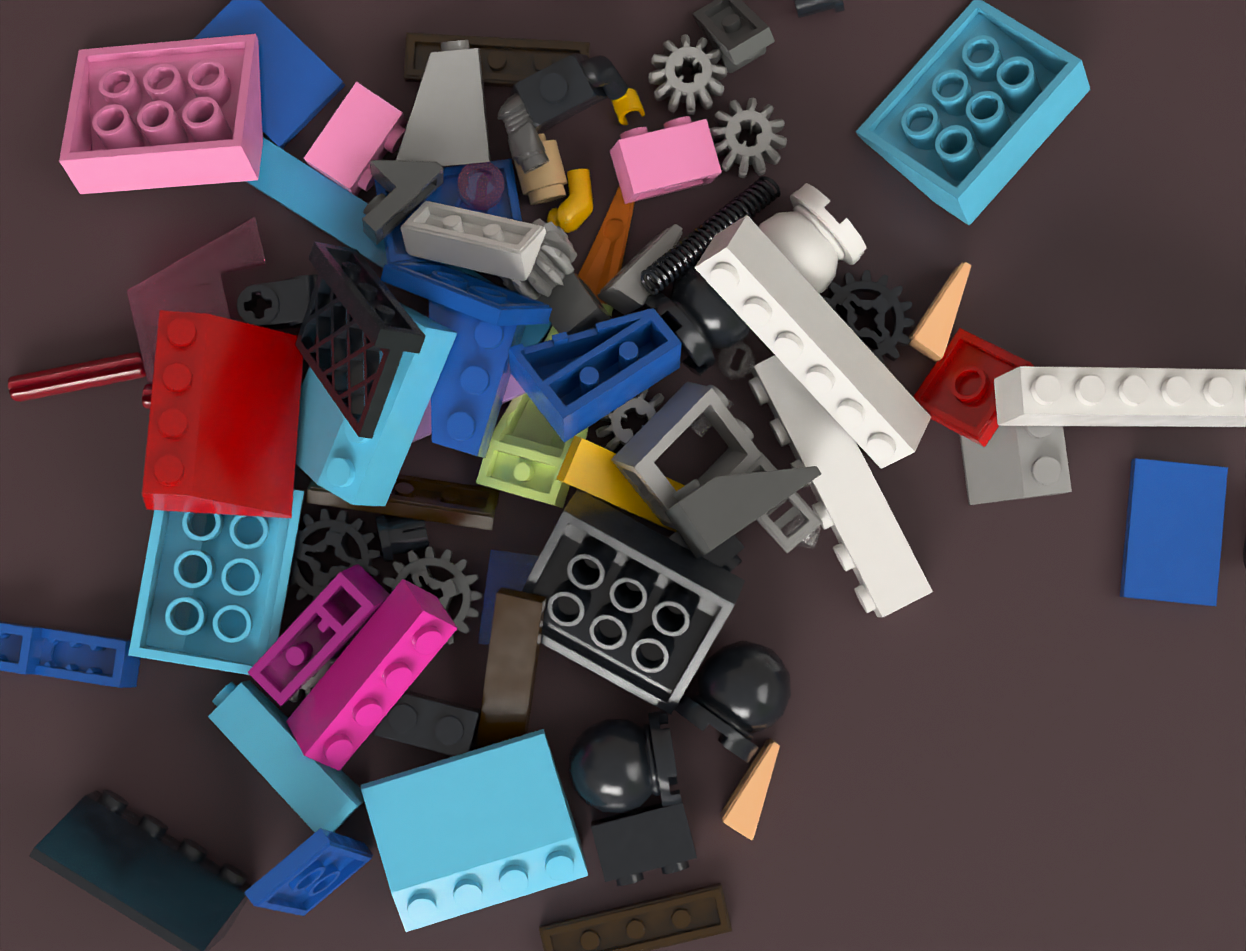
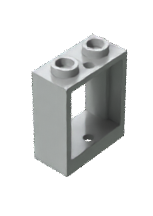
M687 381L611 459L660 522L675 530L676 528L665 511L677 503L672 495L677 491L654 462L702 412L729 448L698 479L701 486L716 476L744 474L762 455L751 441L754 438L752 431L742 421L733 417L727 409L729 405L728 399L713 385L704 386Z

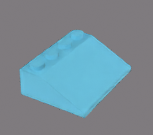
M973 0L858 128L856 133L858 137L933 202L970 226L1090 91V85L1081 59L983 0Z
M400 303L426 337L419 354L403 352L372 439L358 437L310 366L301 386L296 464L316 484L352 505L386 506L457 336V332ZM382 351L379 352V354H380V362H381V359H382V356H383V352H382Z
M294 490L292 518L154 510L128 656L249 675L247 672L279 638L304 491Z
M544 729L361 785V792L391 894L406 932L588 876L581 840Z

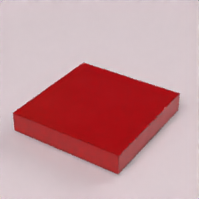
M959 328L946 347L943 358L936 362L913 397L931 416L932 420L985 447L999 427L997 424L994 378L1020 366L1034 367V365Z

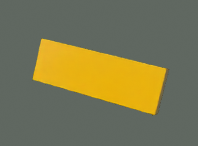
M574 436L556 480L676 532L675 529L667 527L660 522L611 459L616 453L586 439ZM666 477L676 491L685 486Z

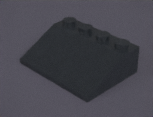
M577 489L563 510L522 592L547 597L540 643L663 711L672 714L735 606L745 580L703 557L696 559L689 549Z
M106 789L102 793L94 791L85 795L30 853L29 857L182 951H209L223 939L248 900L244 892L251 887L246 882L248 876L243 871L228 863H224L222 867L206 858L208 851L201 845L186 838L182 842L178 841L166 833L168 826L162 821L148 814H144L142 818L126 809L129 803L123 797Z

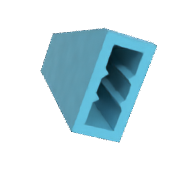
M250 680L241 682L238 686L230 682L213 699L212 702L217 708L208 716L211 721L314 832L320 828L335 832L364 802L361 788L342 770L338 771L303 755L286 722L288 717Z

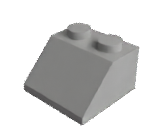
M999 426L985 447L960 435L969 505L1072 492L1063 426Z

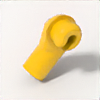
M575 169L567 172L569 197L558 208H552L548 213L547 222H552L556 227L559 226L566 233L577 230L593 211L589 169Z

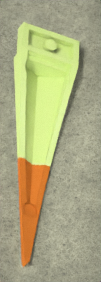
M620 185L578 274L591 288L597 298L600 290L621 270L635 202L624 203ZM599 299L609 315L612 316L613 307ZM552 326L545 341L552 340V335L559 334L554 326ZM527 394L514 398L493 431L486 458L482 460L476 483L563 508L570 485L558 481L556 478L574 437L563 442ZM588 428L575 436L586 439Z

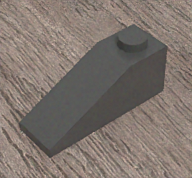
M817 466L716 476L702 486L696 478L672 494L677 503L667 509L665 513L696 559H698L822 473Z

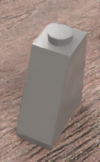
M469 40L441 42V52L430 53L396 161L438 162L441 166L491 161L480 49H469Z

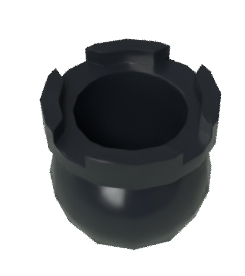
M695 262L694 265H690V268L685 270L684 274H680L679 278L675 279L671 297H666L663 293L658 292L656 296H649L643 306L646 310L651 308L656 310L682 343L681 350L688 357L681 363L694 374L701 376L716 362L712 349L730 348L744 340L752 329L695 269L698 263Z
M741 640L723 646L706 660L698 677L699 695H694L693 699H691L686 694H683L674 710L702 731L706 729L708 724L722 733L718 741L725 748L748 763L760 749L750 741L754 738L753 733L769 729L784 715L791 696L790 674L783 661L771 648Z
M667 711L648 712L649 724H644L643 728L627 719H606L589 726L577 737L569 754V776L574 790L588 805L603 812L623 813L640 807L652 794L655 796L661 794L662 806L681 804L680 790L670 791L669 785L678 784L670 728L660 729V725L668 724Z

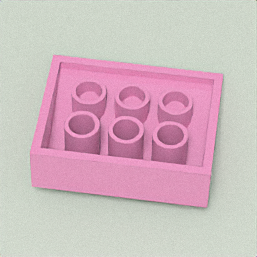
M256 34L81 49L78 51L59 162L80 194L259 179L263 132L259 46Z

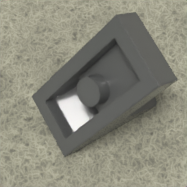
M714 0L692 13L713 50L719 49L722 53L720 61L724 67H727L729 73L735 72L762 56L766 52V47L775 42L769 26L742 0Z
M370 161L371 175L389 193L387 196L383 193L378 194L363 211L366 215L362 218L363 231L376 245L443 184L444 168L438 162Z

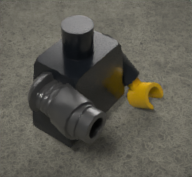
M574 53L516 83L513 86L510 97L501 106L497 119H503L505 123L512 159L516 160L524 174L549 162L545 153L546 150L538 134L607 98L611 99L620 124L628 125L625 116L627 113L639 111L642 117L645 115L637 91L628 88V85L613 63L605 56L598 55L588 58L587 55Z

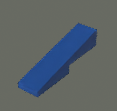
M0 621V671L25 675L36 674L117 688H131L137 686L141 657L128 656L130 639Z

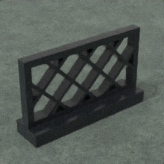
M314 242L308 259L319 275L295 346L358 437L372 439L403 352L419 354L426 336L357 249ZM380 351L383 352V356H382L381 362H380V354H379Z

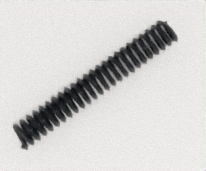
M760 177L749 188H746L744 192L739 193V196L734 197L733 200L729 201L728 204L724 205L723 208L719 209L718 212L714 213L713 216L689 233L688 237H684L682 241H679L677 245H674L672 249L664 253L662 257L648 266L646 270H643L641 272V282L646 291L652 295H658V291H663L664 287H668L669 283L674 282V278H679V274H684L685 270L690 268V265H694L695 262L700 260L705 252L703 245L707 248L709 246L708 241L711 242L716 234L745 215H748L750 218L755 217L756 213H760L761 209H765L766 205H770L771 201L773 202L776 197H780L781 191L778 184L769 177ZM764 180H767V181H769L770 183L773 184V186H774V187L776 188V190H777V193H776V194H775L774 189H773L766 181H764ZM671 258L675 261L678 267L681 268V270H678L677 266L671 261ZM661 267L664 268L665 272L670 276V279H669V278L667 277V275L661 270ZM655 270L659 273L662 279L665 280V283L662 282L661 278L656 274ZM645 274L649 284L654 288L655 291L651 290L645 282ZM650 275L654 277L655 281L660 285V287H658L652 281Z

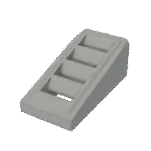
M674 224L656 235L600 290V293L597 295L598 298L623 315L630 314L643 306L650 293L642 285L641 272L677 244L683 233V228ZM645 274V282L647 283L648 287L652 290L653 287L649 284ZM650 275L652 281L656 283L654 277Z
M761 452L760 458L745 473L777 469ZM797 492L756 519L786 553L790 552L823 524V521ZM789 500L793 507L773 522L768 516ZM801 513L806 520L789 535L785 536L781 529Z

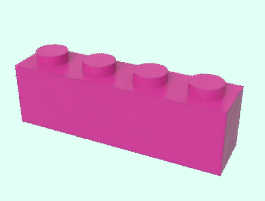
M405 579L400 581L286 721L304 756L338 771L352 757L457 630V626L437 596Z

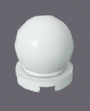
M805 183L790 196L794 207L793 212L776 213L760 223L758 227L820 294L826 290L835 278L838 260L854 265L867 247L860 234L847 218L839 224L824 208L830 200L818 189Z

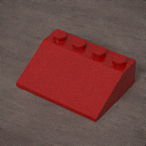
M159 311L142 488L146 510L292 518L303 356L295 346L297 335L212 314Z

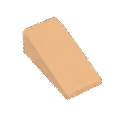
M966 261L959 264L953 270L909 336L911 339L909 345L934 362L943 358L971 268V265Z
M771 738L765 741L720 812L723 823L750 840H753L780 747Z

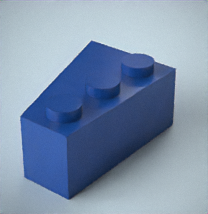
M429 300V318L457 332V336L431 396L432 443L486 458L511 375L508 347L521 343L526 325L495 326Z
M651 308L596 323V328L571 335H568L567 332L552 335V340L524 347L523 343L508 347L510 373L563 442H566L679 369L682 343L656 310Z

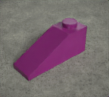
M359 564L341 571L247 673L282 706L364 627L390 594Z

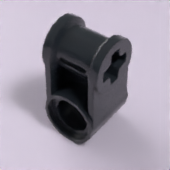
M319 274L296 276L283 281L254 284L246 287L237 299V310L240 317L248 324L273 330L301 328ZM263 298L268 305H272V308L265 309L264 317L258 319L253 311H249L250 308L257 306V299Z

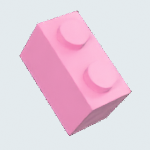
M356 82L304 159L311 168L357 196L361 189L368 191L375 183L370 171V161L382 160L388 151L394 153L400 147L406 131L404 127L407 121L403 112Z
M685 116L666 122L664 124L665 129L648 133L647 127H638L620 134L621 139L610 150V154L625 204L709 184L722 173L707 119L692 122L690 116Z

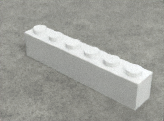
M748 215L716 234L695 266V269L881 469L914 453L931 419V416Z
M776 355L754 365L751 370L754 378L748 381L750 388L760 405L768 403L775 417L769 423L781 447L789 444L796 458V461L791 463V467L817 466L822 473L802 488L810 485L818 501L812 505L813 511L823 521L821 526L824 530L829 527L832 528L839 544L833 546V549L845 571L853 569L860 583V586L854 588L866 613L874 610L877 617L883 618L932 593L933 591L856 441Z
M1020 366L994 378L998 426L1246 427V369Z

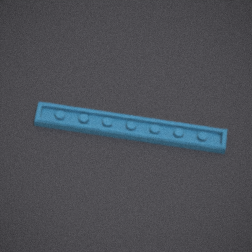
M263 137L259 179L245 182L347 247L357 249L363 257L383 269L384 264H387L384 240L376 245L363 231L362 218L366 216L363 211L368 203ZM441 263L490 282L471 269ZM550 320L548 324L526 325L520 344L523 343V346L527 347L541 343L552 325Z

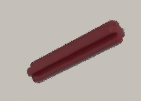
M134 352L11 376L8 379V389L12 400L21 402L143 378L147 375V366L143 354Z

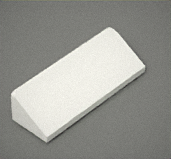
M425 201L401 226L405 248L411 256L518 281H525L530 275L546 234L545 227L430 201Z

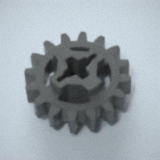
M427 547L425 558L420 559L419 555L411 550L408 552L410 564L405 566L398 561L392 564L398 573L396 579H383V583L392 588L391 592L402 579L407 580L412 575L414 585L425 590L426 583L429 584L432 590H442L443 597L439 601L450 617L449 608L453 597L462 593V606L453 622L461 632L466 634L470 632L471 629L465 622L467 616H480V612L471 607L472 600L483 598V593L471 590V585L479 579L478 574L468 576L464 574L463 571L469 563L466 559L453 564L451 562L453 551L446 549L441 558H436L434 547ZM428 566L442 567L450 571L455 577L447 581L436 579L433 577ZM454 633L447 640L449 645L455 643Z

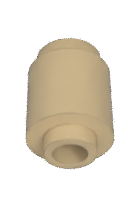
M544 133L538 135L546 150L545 153L549 159L548 163L524 174L521 166L514 160L523 195H528L531 205L547 203L566 196L564 185L568 182L556 140H546Z

